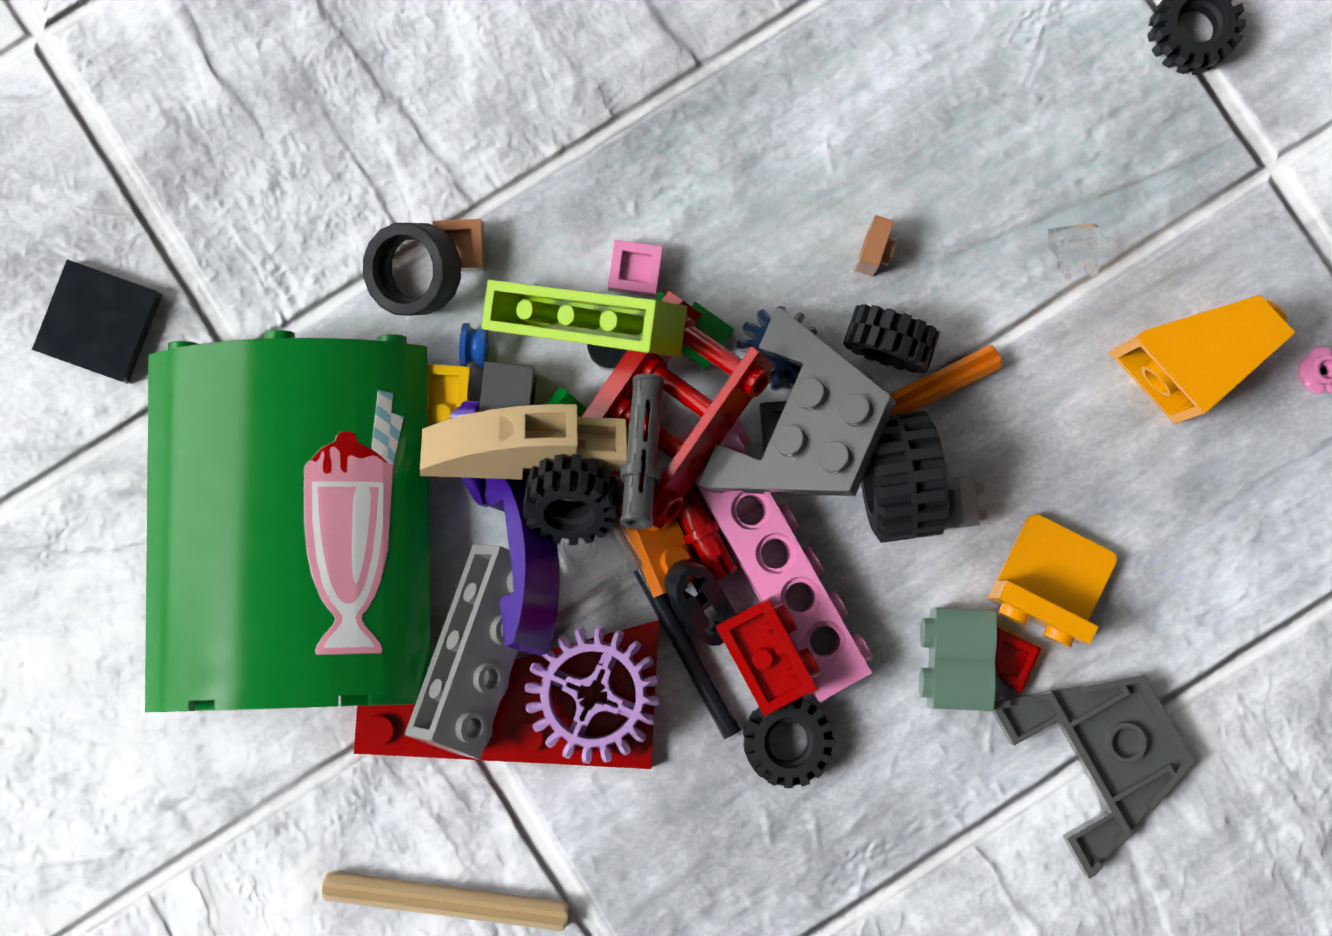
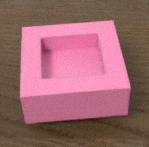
M614 240L608 291L655 297L663 246Z

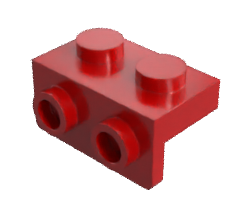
M768 597L716 625L720 636L764 716L807 693L811 695L818 691L815 678L822 675L808 647L799 652L790 633L797 630V626L783 602L774 606L771 598Z

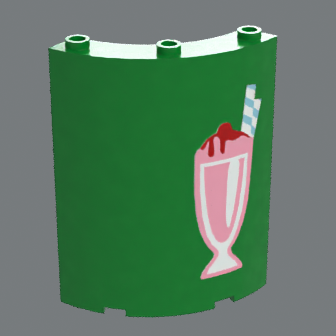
M270 330L264 332V339L233 340L203 344L191 341H172L168 343V350L149 354L145 713L339 707V696L340 706L416 704L431 662L429 476H420L422 429L428 427L427 346L407 344L406 336L396 334L380 335L376 341L340 338H295V333L292 331Z

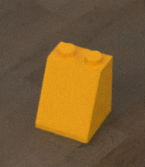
M1261 295L1144 330L1118 344L1109 353L1164 414L1176 424L1207 413L1288 340L1295 331L1286 323L1288 318L1276 303L1271 300H1265Z

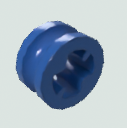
M463 323L459 342L460 366L467 367L470 362H475L479 368H484L485 361L487 362L489 353V330L481 329V327L473 329L470 323Z

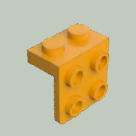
M1033 514L1024 521L987 599L1001 606L998 611L999 614L1016 623L1026 626L1027 621L1030 620L1046 628L1043 636L1064 647L1071 649L1073 643L1090 645L1099 626L1088 620L1116 565L1117 558L1111 550L1039 514Z

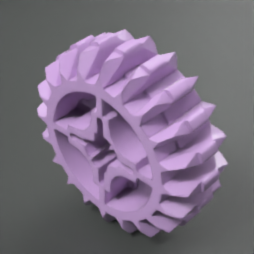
M597 625L594 631V640L587 641L586 631L583 626L575 628L577 643L571 645L564 633L556 636L557 643L562 652L557 654L549 647L548 653L543 655L544 658L551 662L548 667L539 663L531 664L530 671L535 675L543 677L541 683L529 682L525 685L526 692L540 694V701L528 703L526 711L528 713L543 711L545 717L534 723L533 729L535 732H539L548 725L551 726L554 732L545 742L549 748L553 747L560 737L568 741L563 749V757L569 759L575 750V746L578 745L584 747L582 762L590 763L593 756V748L600 747L602 760L609 762L612 759L611 744L616 743L620 752L623 755H627L631 751L630 745L625 738L629 733L639 742H643L646 739L645 732L637 726L639 720L649 725H655L657 717L653 713L645 711L644 707L645 704L660 705L662 697L657 694H646V687L656 686L660 684L661 680L659 675H651L644 678L642 670L649 668L654 661L651 656L643 658L638 663L633 659L632 656L641 647L638 641L631 643L627 651L619 647L624 638L623 631L617 630L613 635L611 643L603 641L605 627ZM590 651L603 653L595 671L589 676L579 677L559 670L570 657L576 654ZM617 659L624 664L633 678L636 689L635 703L624 699L623 696L614 692L610 685L611 672ZM604 669L605 674L601 683L604 684L605 688L601 692L607 691V699L618 705L609 701H597L593 707H590L586 717L583 718L582 714L586 704L582 700L586 696H580V688L570 683L579 687L581 685L589 687L594 680L598 679L601 670ZM553 685L562 688V691L570 694L576 701L577 710L571 727L560 718L555 709L552 696ZM608 711L628 717L620 727L609 733L601 735L584 734L591 718L598 712Z

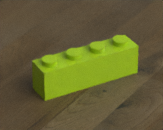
M487 280L481 329L681 357L688 306L658 300Z

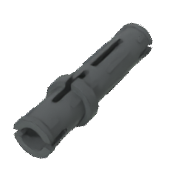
M644 373L633 377L626 464L620 469V480L624 482L620 524L633 529L652 527L655 485L661 482V469L657 467L661 427L662 394L665 380L658 375ZM645 410H646V411H647V417H646V428H645V440L643 441L644 419H645ZM641 460H642V461H643V463H642V475H641V480H640V492H639V491H638V489H639V477H640V472H641Z

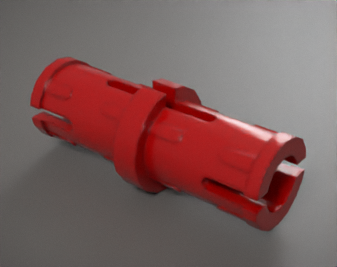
M693 483L683 497V506L677 517L686 532V535L683 536L686 545L692 544L702 565L713 573L716 580L727 576L726 574H730L739 568L734 563L718 532V529H720L716 520L712 521L695 488L696 485Z

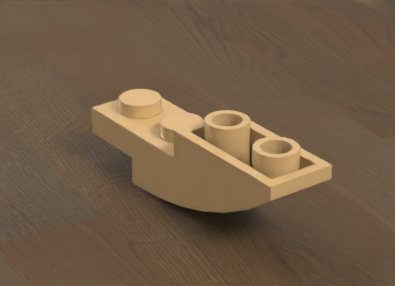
M576 404L526 405L466 414L422 429L420 476L522 480L523 468H532L533 466L539 468V461L545 458L553 464L554 455L559 454L564 455L565 461H572V454L581 455L582 463H587L591 457L598 460L597 469L606 465L610 471H620L627 460L626 419L577 417Z

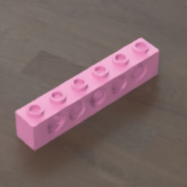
M737 419L720 445L749 456L745 446L750 444L751 441L739 419ZM694 428L677 438L685 442ZM706 464L694 481L695 487L711 516L718 523L720 532L759 601L761 602L770 597L774 606L783 602L797 626V630L790 633L799 652L808 647L822 675L815 678L818 691L812 694L814 699L820 703L872 674L866 662L873 659V656L859 633L851 636L842 618L846 617L848 612L834 589L826 592L817 575L824 572L812 548L808 546L802 550L793 532L799 529V525L787 504L784 503L777 506L770 492L751 494L743 491L723 490V493L707 491L698 485L707 466ZM754 498L761 503L763 517L758 524L747 525L739 520L736 514V506L740 500ZM769 540L779 541L787 549V560L780 568H770L761 559V548ZM794 583L806 585L812 596L808 608L801 612H795L790 609L785 600L787 589ZM821 626L829 627L836 637L833 650L825 655L816 654L810 645V637L813 631Z

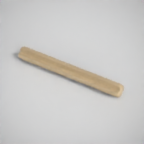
M328 872L322 883V898L326 901L548 930H565L569 914V905L564 901L350 873Z

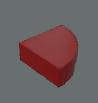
M997 627L996 673L1007 686L1022 693L1042 648Z

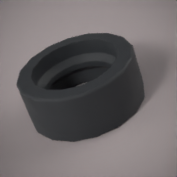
M395 222L380 229L369 241L363 257V279L369 295L384 310L394 315H427L444 308L455 296L461 281V259L455 243L443 230L429 223ZM406 240L421 242L428 250L433 263V277L429 288L418 298L404 296L396 286L392 275V260L396 249Z

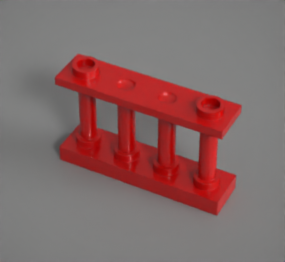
M669 290L661 301L688 306L682 345H687L730 375V378L714 401L667 369L668 362L672 356L627 350L582 415V417L626 419V426H629L633 377L646 373L662 377L665 380L663 390L701 417L685 442L664 427H660L658 448L673 459L662 474L661 482L655 485L652 518L653 526L660 529L680 512L684 502L683 497L709 461L715 445L721 444L751 399L764 391L770 381V372L776 365L752 346L743 359H741L696 328V322L701 313ZM645 414V419H644V431H643V437H644V438H645L646 417H647L646 414ZM610 471V475L615 476L624 485V482L620 480V471ZM640 472V477H639V489H638L639 492H640V480H641V475H642L641 472Z

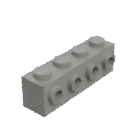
M473 544L404 735L455 754L481 759L484 747L488 744L492 735V724L501 698L508 689L509 675L518 652L516 649L505 647L500 598L514 592L510 551L496 545Z

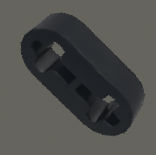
M682 559L674 563L665 576L664 587L686 627L693 636L707 645L718 646L723 644L724 641L716 625L736 614L715 576L708 568L691 559ZM690 575L695 577L692 580V585L698 593L695 597L685 591L688 587L686 579ZM706 609L716 614L713 618L716 625L712 629L707 628L710 622L704 612Z

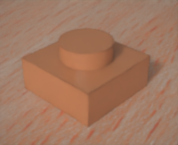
M878 215L874 216L869 225L854 271L873 276L880 264L889 265L897 242V238L889 236L894 223L893 220Z
M481 219L432 221L433 226L443 230L455 243L461 259V272L485 270L484 222Z

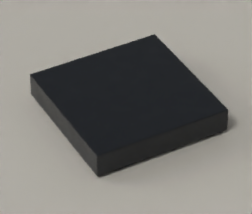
M67 259L32 350L129 384L163 294Z

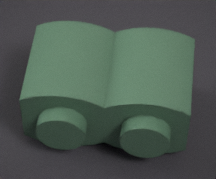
M950 608L930 609V618H922L920 630L921 647L929 648L928 668L921 667L919 674L920 697L927 698V707L933 709L994 711L996 686L995 655L997 644L996 611Z

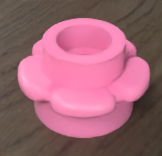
M1328 347L1312 349L1309 352V356L1303 357L1299 363V381L1312 393L1319 395L1325 391L1332 393V350ZM1322 366L1327 368L1326 375L1320 373Z

